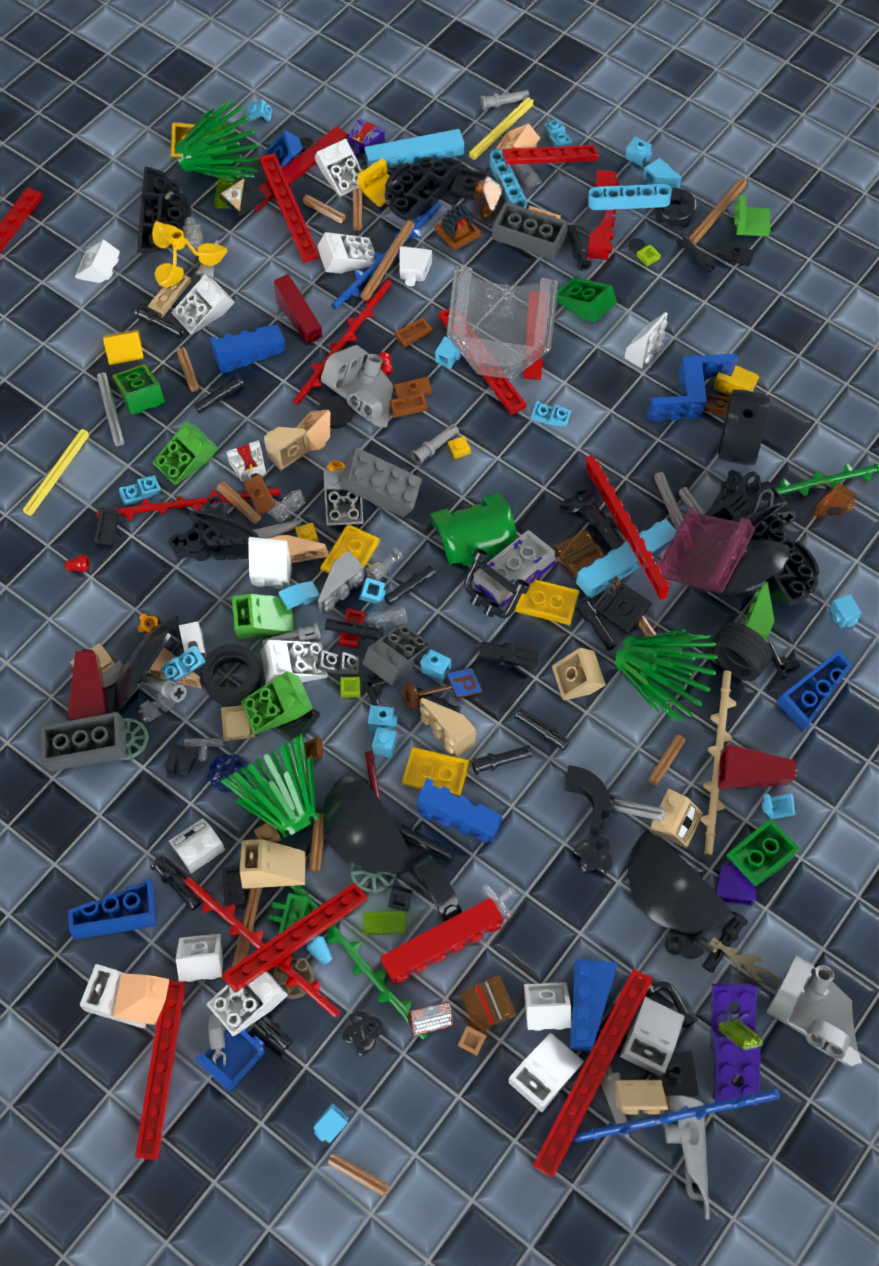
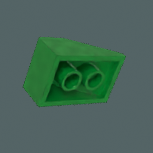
M573 277L552 296L555 301L581 319L591 322L598 321L617 303L612 285Z
M145 364L112 375L131 414H139L145 409L155 408L165 403L160 384Z
M770 818L726 856L756 887L789 863L796 856L800 848Z

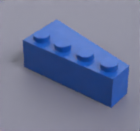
M277 325L256 328L254 332L240 331L239 335L234 336L225 334L223 335L224 338L216 339L215 336L209 337L214 360L221 374L286 351L285 340Z
M838 650L782 694L776 703L803 732L852 664Z
M426 779L417 798L418 813L421 817L427 820L434 819L439 821L440 825L447 828L450 826L456 828L461 834L473 835L483 843H493L502 823L501 814L479 803L474 806L467 797L463 795L456 797L450 792L449 788L445 786L438 788L432 785L433 780Z
M151 878L144 880L143 883L136 886L134 884L128 886L126 890L116 894L110 893L105 895L106 898L101 900H93L68 910L69 931L74 940L158 926L155 887Z
M575 959L573 965L569 1047L571 1051L591 1053L618 962Z

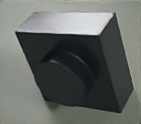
M393 885L388 907L408 912L413 890Z

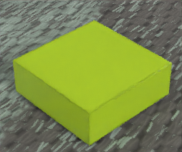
M648 245L639 250L636 256L646 266H649L659 260L661 255L651 245Z
M340 677L341 698L360 697V677Z

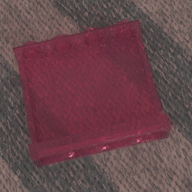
M690 507L688 513L684 516L680 528L676 531L672 543L668 546L663 560L659 563L661 575L670 581L722 593L755 528L747 518H741L740 522L697 514L695 509Z

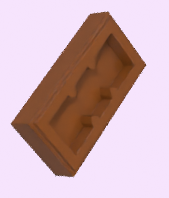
M421 318L394 332V337L405 348L433 333V329L424 318Z
M428 376L394 385L397 398L424 393L425 396L433 394Z
M424 393L389 400L394 418L428 410Z
M258 474L244 482L258 514L261 515L276 506L262 475Z

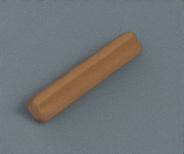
M361 189L353 190V229L355 231L362 229Z
M310 195L303 197L305 205L340 224L345 221V214Z
M178 348L177 354L190 391H198L199 384L186 348Z
M222 481L218 484L217 490L253 524L260 521L261 515L226 482Z
M679 734L675 736L650 775L649 783L654 786L659 784L684 745L686 739Z
M317 813L319 818L316 821L314 819L309 871L315 873L319 872L321 868L325 832L323 813Z
M335 1153L330 1156L328 1164L381 1196L387 1193L389 1185Z

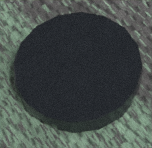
M330 396L319 404L318 411H330V428H342L352 420L353 409L348 405L347 400L341 396Z

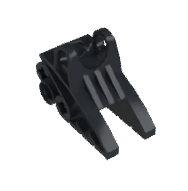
M752 471L743 477L734 495L724 499L701 516L700 522L703 526L726 523L713 534V539L718 543L759 536L765 533L767 528L772 533L779 532L784 525L791 524L795 520L796 513L769 481L761 483L758 473ZM751 477H755L752 483H748Z
M213 496L207 500L205 511H189L194 521L192 528L187 530L186 533L174 534L168 541L171 550L178 558L194 557L197 561H205L212 554L216 560H236L238 557L240 559H249V537L259 538V536L248 526L231 519L225 511L222 499L218 496ZM214 501L220 502V504H219L218 507H216V508H211V507H210V505H211L212 502H214Z

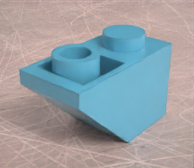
M660 158L645 167L643 179L649 185L667 184L671 188H680L682 177Z

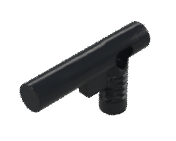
M768 643L773 655L772 661L781 679L788 677L786 671L800 667L799 660L788 662L785 656L779 658L773 643Z
M369 676L363 677L362 680L372 705L381 706L377 695L382 693L380 686L388 684V682L382 678L371 681Z

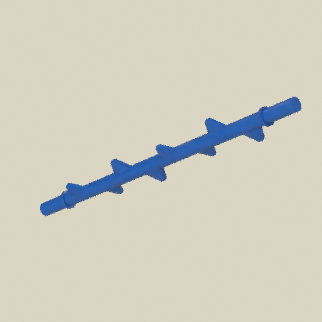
M440 202L433 205L423 216L414 219L415 226L406 241L410 237L419 238L421 236L418 229L442 207ZM388 250L384 254L375 252L374 257L376 261L365 272L355 271L357 280L331 304L333 309H337L345 300H348L350 295L356 297L361 295L358 287L374 274ZM398 252V254L396 255L395 258H399V257H400V253H399V252Z
M777 1089L760 1093L753 1092L751 1095L692 1108L684 1105L678 1111L614 1124L611 1121L605 1127H594L592 1130L578 1132L573 1139L575 1142H581L590 1139L597 1140L599 1137L618 1133L621 1136H625L632 1130L696 1117L697 1120H700L706 1114L752 1104L758 1105L761 1102L779 1099V1092Z

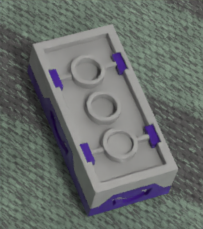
M527 530L486 564L512 584L517 579H522L531 585L556 564L555 551L531 531ZM482 569L473 574L475 587L492 602L496 603L500 609L510 602L513 593Z

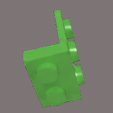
M739 195L738 202L734 204L736 235L769 236L770 210L768 208L746 207V195Z

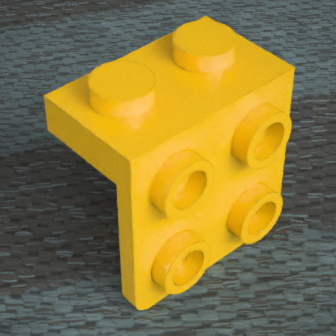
M383 158L357 175L358 189H361L362 193L379 207L386 204L384 196L385 184L389 178L387 162Z
M735 366L732 376L721 372L718 373L713 390L729 397L732 389L753 391L759 380V375Z

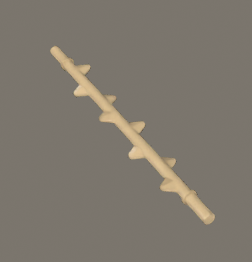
M727 670L723 672L719 713L711 715L710 718L718 724L716 746L708 748V752L714 756L712 781L703 784V788L711 793L709 813L706 816L700 817V821L707 827V832L705 833V856H712L717 811L725 809V805L718 799L720 751L724 748V742L732 740V736L725 731L727 710L736 706V702L729 697L731 692V671Z

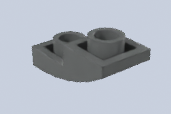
M321 650L318 653L317 670L341 675H358L359 657L345 652L337 655Z

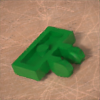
M289 893L286 905L277 902L271 903L273 908L284 909L283 917L268 914L267 918L281 922L278 935L306 916L310 898Z

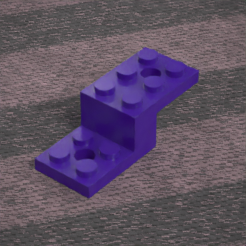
M712 984L710 1047L715 1056V1102L751 1095L753 1092L760 1093L761 1038L756 1031L757 986L755 984ZM733 1001L739 1003V1008L736 1011L728 1010V1005ZM736 1074L743 1077L739 1084L731 1082V1078Z

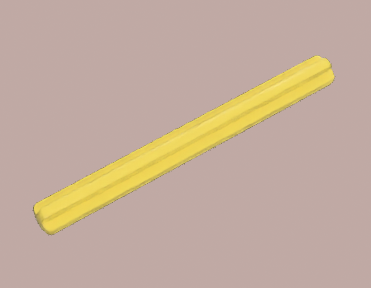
M529 97L526 98L469 152V157L476 160L533 106V100Z
M81 429L27 502L23 508L26 515H33L88 439L89 434L86 430Z

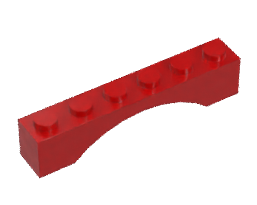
M597 170L595 187L619 186V179H616L617 172ZM616 209L604 210L605 216L601 224L590 233L588 258L608 260V253H612L613 243H610V240H613L614 230H611V227L615 226V217H612V214L616 215Z

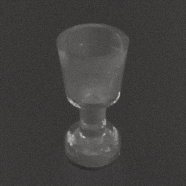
M392 547L388 552L389 557L383 562L377 561L365 570L368 578L380 581L388 573V567L393 562L400 563L404 560L402 553L397 548Z

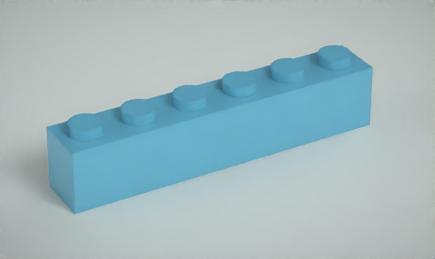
M460 129L365 147L367 166L370 167L373 163L383 158L387 162V170L399 168L406 163L410 165L418 163L420 158L431 157L432 160H440L442 157L450 158L464 155V141Z
M666 519L660 523H654L650 529L641 531L638 534L640 538L643 537L646 549L652 552L653 558L658 557L677 545L680 536ZM626 541L620 548L612 549L607 556L602 559H596L591 566L582 568L578 572L576 584L587 596L593 598L616 582L614 577L621 580L639 569L641 565Z

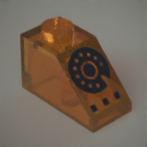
M488 176L483 181L480 180L475 187L477 190L474 195L483 219H486L494 212L503 190L501 185Z
M839 482L818 503L813 515L816 517L843 516L847 511L850 512L855 507L857 494Z

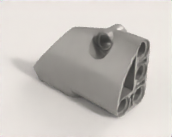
M358 345L332 354L326 361L321 381L345 398L353 410L372 424L387 428L390 409L389 400L392 398L394 386L380 368L382 358L378 355L367 353Z
M796 955L772 998L766 1013L805 1035L807 1041L812 1046L848 1067L862 1064L854 1031L852 1000L832 981L834 973L829 967L820 965L815 968L813 963Z
M685 1096L666 1097L668 1110H662V1114L678 1111L684 1105L692 1108L704 1104L696 1099ZM705 1116L700 1120L692 1117L664 1123L662 1127L665 1128L666 1143H682L686 1162L687 1195L693 1200L704 1202L705 1219L709 1220ZM693 1183H697L702 1192L701 1194H697L692 1190Z

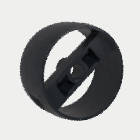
M732 389L724 421L718 459L740 465L755 466L763 438L770 396L754 391Z

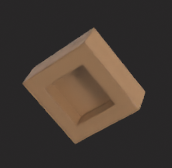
M268 823L254 830L258 840L263 839L274 843L281 841L276 828Z
M467 1026L458 1046L478 1055L486 1035Z

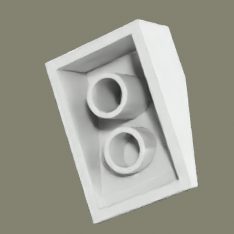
M249 537V575L251 584L257 587L288 588L292 574V564L287 541Z

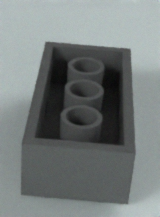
M505 202L493 224L492 239L555 260L567 236L568 222Z
M357 447L348 456L339 487L405 517L414 509L422 478Z
M118 712L40 726L41 763L50 772L127 758L125 721Z

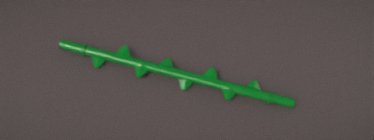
M845 464L843 473L823 477L819 471H815L812 480L790 484L786 479H782L780 487L775 489L779 494L799 491L803 496H807L810 487L830 483L834 489H838L841 480L862 476L868 482L871 480L872 473H879V464L856 470Z
M300 885L290 886L296 895L310 898L308 892H305ZM311 898L306 915L318 908ZM334 924L327 928L330 933L327 943H339L354 960L355 965L352 973L354 975L365 973L380 991L378 1002H390L405 1019L406 1024H409L415 1031L417 1028L413 1020L416 1017L409 1012L412 1002L410 1000L400 1001L384 983L387 972L385 970L374 972L358 953L361 945L359 941L348 942ZM426 1031L417 1033L422 1040L429 1035Z

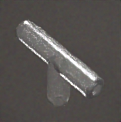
M185 738L184 745L200 746L198 760L205 762L208 746L223 747L224 739Z
M488 884L484 885L482 891L488 898L491 897L495 905L507 920L511 919L513 913L504 902L515 894L514 888L510 886L498 896Z

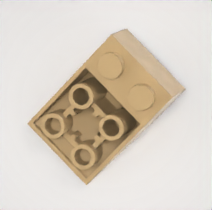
M420 699V718L422 722L433 729V735L437 740L441 739L443 741L444 747L450 755L453 754L455 757H460L476 745V729L464 715L427 699Z
M263 839L242 840L240 861L242 888L305 885V851Z
M615 1080V1106L621 1110V1113L633 1115L639 1114V1110H643V1113L662 1114V1110H668L661 1080Z

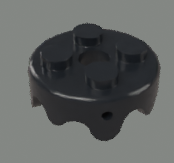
M671 188L670 204L666 207L654 208L656 221L661 223L664 220L670 227L683 225L686 228L689 226L693 216H695L697 208L696 199L690 192L684 189Z

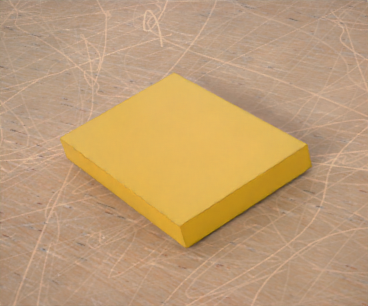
M347 525L331 549L329 557H326L321 565V570L330 573L333 563L348 550L365 567L379 545L380 538L352 525Z
M535 580L530 585L527 594L521 595L515 612L570 625L580 590Z
M412 747L402 785L422 790L426 779L429 778L433 780L432 785L438 788L445 786L450 789L454 796H461L470 760Z

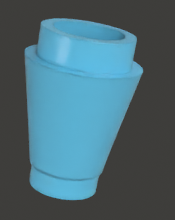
M320 934L306 943V949L322 966L333 960L325 939Z

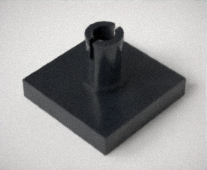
M692 1051L673 1053L665 1073L660 1077L650 1072L651 1080H661L665 1098L668 1096H685L689 1098L699 1096Z

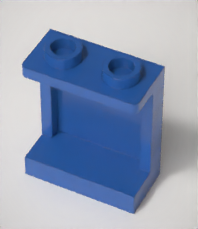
M245 1028L235 1036H232L228 1030L224 1032L225 1048L222 1049V1052L226 1056L225 1066L223 1058H217L216 1065H214L213 1055L215 1050H211V1047L205 1054L201 1052L196 1058L198 1064L228 1092L238 1084L265 1054V1050L262 1047L264 1043L257 1036L252 1038L247 1033L248 1028Z

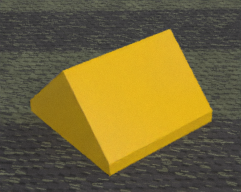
M138 329L104 335L103 341L109 365L144 359Z

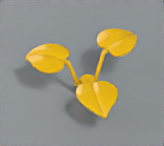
M157 221L154 224L152 236L155 245L160 248H167L170 244L173 246V265L164 263L155 270V278L160 286H174L182 280L184 276L183 268L176 267L177 250L183 249L185 244L196 256H199V262L205 266L218 264L227 253V248L211 243L200 245L198 252H196L188 239L184 238L182 230Z

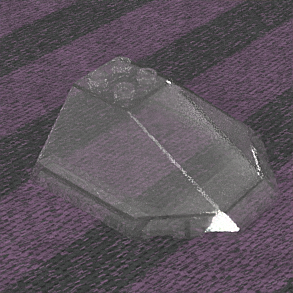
M454 266L447 336L477 375L514 379L551 350L558 280L541 278L540 283L510 286L484 282L472 275V268Z

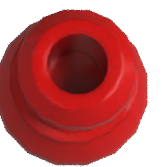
M387 352L379 353L378 356L382 358L381 370L385 375L391 374L393 369L390 354Z
M79 555L77 558L67 560L65 568L67 571L86 572L90 569V562L86 555Z

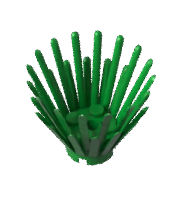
M227 100L212 114L214 111L213 107L205 113L184 139L177 141L176 154L181 153L182 157L178 161L186 172L195 171L231 181L234 180L230 177H255L253 174L241 173V171L258 172L257 168L211 165L259 162L258 157L242 158L241 155L220 156L259 148L258 144L238 147L240 146L239 142L230 143L255 134L254 129L220 140L235 132L233 128L248 121L249 116H245L209 135L228 122L230 117L242 109V106H238L223 118L220 115L234 104V101L227 105Z
M686 629L639 638L628 636L622 642L626 644L624 650L618 649L615 662L616 668L621 670L619 672L627 676L651 708L654 707L657 712H659V706L673 721H675V716L679 721L683 722V718L666 703L668 700L686 715L692 717L691 711L680 704L676 697L655 681L697 706H702L700 700L685 692L686 687L667 676L709 692V686L680 674L692 676L693 673L690 670L715 675V670L664 657L694 661L696 658L715 660L718 658L715 654L683 651V648H677L714 647L716 645L714 642H691L692 640L709 639L711 636L703 634L693 635L691 633L678 634L685 632Z
M303 734L292 739L296 765L289 742L285 743V747L281 745L279 748L287 772H285L276 750L271 751L276 767L268 754L264 755V760L275 781L261 759H256L255 762L268 784L253 764H248L247 766L250 772L245 767L241 768V772L253 784L256 790L238 772L229 775L230 779L224 778L220 780L222 784L239 796V800H235L236 803L279 830L284 838L288 836L286 830L292 835L311 824L312 818L310 816L313 815L315 821L319 818L315 810L313 757L310 756L306 761Z

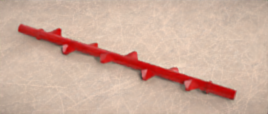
M387 279L373 298L365 301L367 305L357 318L347 319L350 325L349 329L338 342L330 344L332 350L324 361L312 364L315 372L293 399L295 405L302 401L312 387L322 386L319 377L323 373L327 359L332 354L339 352L347 341L357 340L354 332L365 318L374 316L371 310L384 297L385 292L392 285L390 280Z
M279 488L268 489L271 496L280 495ZM247 489L243 493H237L244 500L251 499ZM212 490L209 497L185 500L179 496L175 501L151 504L145 498L140 506L115 507L114 510H119V516L124 515L128 521H131L136 513L159 511L161 514H165L168 509L191 506L196 511H201L203 505H206L207 500L213 496L220 497L223 502H227L231 506L233 504L225 496L219 495L216 490ZM96 511L97 518L99 517L100 511Z
M187 877L184 880V884L197 894L198 898L204 901L202 908L204 913L214 910L231 925L229 931L231 937L241 934L257 949L264 945L261 941L264 933L262 930L251 932L234 917L235 905L231 904L223 907L206 892V889L201 888L193 879ZM291 955L276 964L288 976L286 982L288 988L298 985L317 1002V1005H321L334 1018L339 1016L341 1012L326 999L325 995L319 993L321 983L319 981L308 983L290 967Z

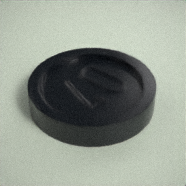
M303 137L299 139L302 146L301 151L303 152L313 145L311 138Z
M634 238L630 240L628 248L631 252L637 254L639 250L645 248V242L642 239Z

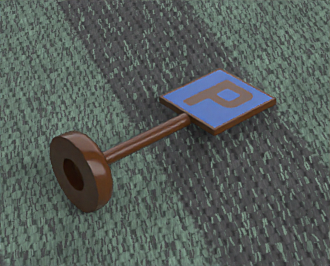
M472 667L446 673L450 685L419 692L413 683H404L402 686L403 700L409 710H414L418 707L420 696L452 689L456 699L480 694L483 691Z

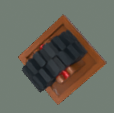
M462 204L451 207L452 210H448L447 215L444 214L442 222L434 226V231L453 251L481 236V231L472 222L474 220L473 214Z

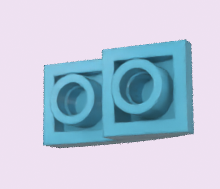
M558 119L543 124L550 141L555 147L573 146L572 139L565 133V126Z
M536 401L530 419L549 425L566 427L571 410L556 404L554 407H550Z
M155 476L137 479V484L119 488V493L125 506L141 502L143 499H148L161 492Z
M312 581L300 583L278 592L287 610L301 603L305 606L320 597V593Z
M192 646L160 669L167 680H172L176 683L202 666L206 661L198 648Z

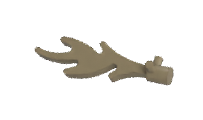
M710 938L708 944L714 947L712 952L716 953L717 949H721L733 961L738 971H742V964L745 970L760 983H763V980L757 975L759 971L769 975L775 981H779L769 970L754 964L755 961H763L762 958L751 954L735 955V952L740 950L738 947L730 948L722 945V942L716 938Z

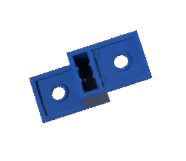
M737 354L684 356L678 371L681 396L652 398L647 412L648 420H679L681 418L696 419L701 417L707 402L704 379L717 377L719 372L732 376L738 361Z

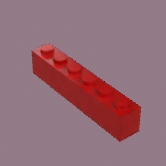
M490 897L380 956L381 963L392 984L396 982L400 984L406 981L412 973H421L428 968L427 965L443 961L447 954L460 952L465 948L464 945L471 941L476 943L483 938L484 934L498 931L501 929V925H503L504 918Z

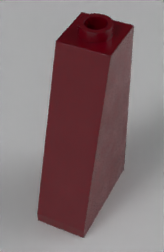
M286 274L274 280L276 302L305 342L310 344L322 338L321 325L290 275Z
M90 649L76 651L67 720L72 721L109 714L98 655Z
M730 744L720 751L719 789L784 786L792 782L797 776L796 760Z

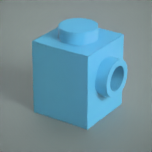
M634 137L626 148L625 159L643 166L652 156V144Z
M445 336L435 351V362L452 368L455 361L459 360L462 354L460 342Z
M366 578L363 582L359 599L377 605L380 600L383 601L386 592L384 590L385 583Z
M851 594L834 600L830 607L834 622L838 623L840 628L855 625L861 615V611Z
M431 649L427 655L424 654L420 661L422 673L442 683L446 673L451 669V659Z
M370 705L369 731L376 732L377 727L393 729V727L397 726L398 715L394 714V708Z
M377 727L372 743L373 754L393 758L397 744V732L389 727Z
M332 1103L314 1123V1133L320 1140H326L330 1143L348 1123L349 1118Z

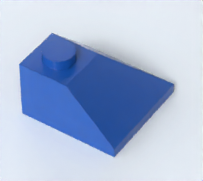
M284 130L264 153L265 156L275 153L280 167L283 169L300 153L302 146L299 137Z

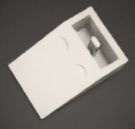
M346 139L316 153L314 159L321 173L339 197L352 192L354 189H358L357 175L362 169Z
M325 232L317 246L326 272L341 274L370 267L376 261L370 238Z
M204 275L171 313L192 335L223 316L235 302L213 279Z
M663 313L640 331L626 347L625 359L640 368H643L646 363L649 364L652 361L654 354L660 352L663 347L662 340L666 334L664 330L668 323L666 321L668 313Z
M268 640L260 650L265 683L268 684L286 671L298 675L301 682L327 678V672L317 670L318 653L323 650L322 643Z
M95 964L80 1003L83 1010L145 1029L147 1025L145 1023L112 1017L120 976L125 973Z
M267 971L237 993L227 984L207 1003V1006L231 1035L235 1036L272 1011L288 994Z
M550 1033L509 1077V1084L538 1110L543 1112L584 1061Z

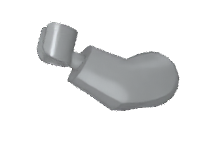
M212 1013L209 1017L208 1035L211 1050H215L213 1063L216 1065V1059L223 1058L225 1066L226 1056L222 1052V1049L225 1048V1026Z

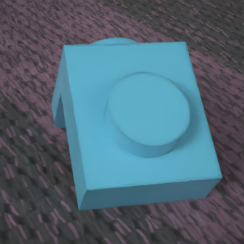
M263 99L247 106L246 116H249V122L259 117H263L266 122L271 120L272 109Z
M764 794V801H762L763 812L771 819L795 815L793 795L785 794L770 797L769 794Z

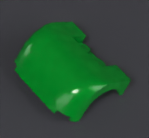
M500 492L482 497L483 504L481 505L477 504L465 510H457L452 514L448 508L430 514L433 528L436 527L440 534L447 562L450 565H453V563H463V566L472 564L474 560L472 554L475 548H481L488 552L489 556L487 559L495 557L517 539L512 512Z

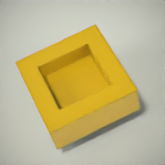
M465 436L448 441V447L454 460L471 454V449Z
M313 523L295 527L298 538L318 542Z

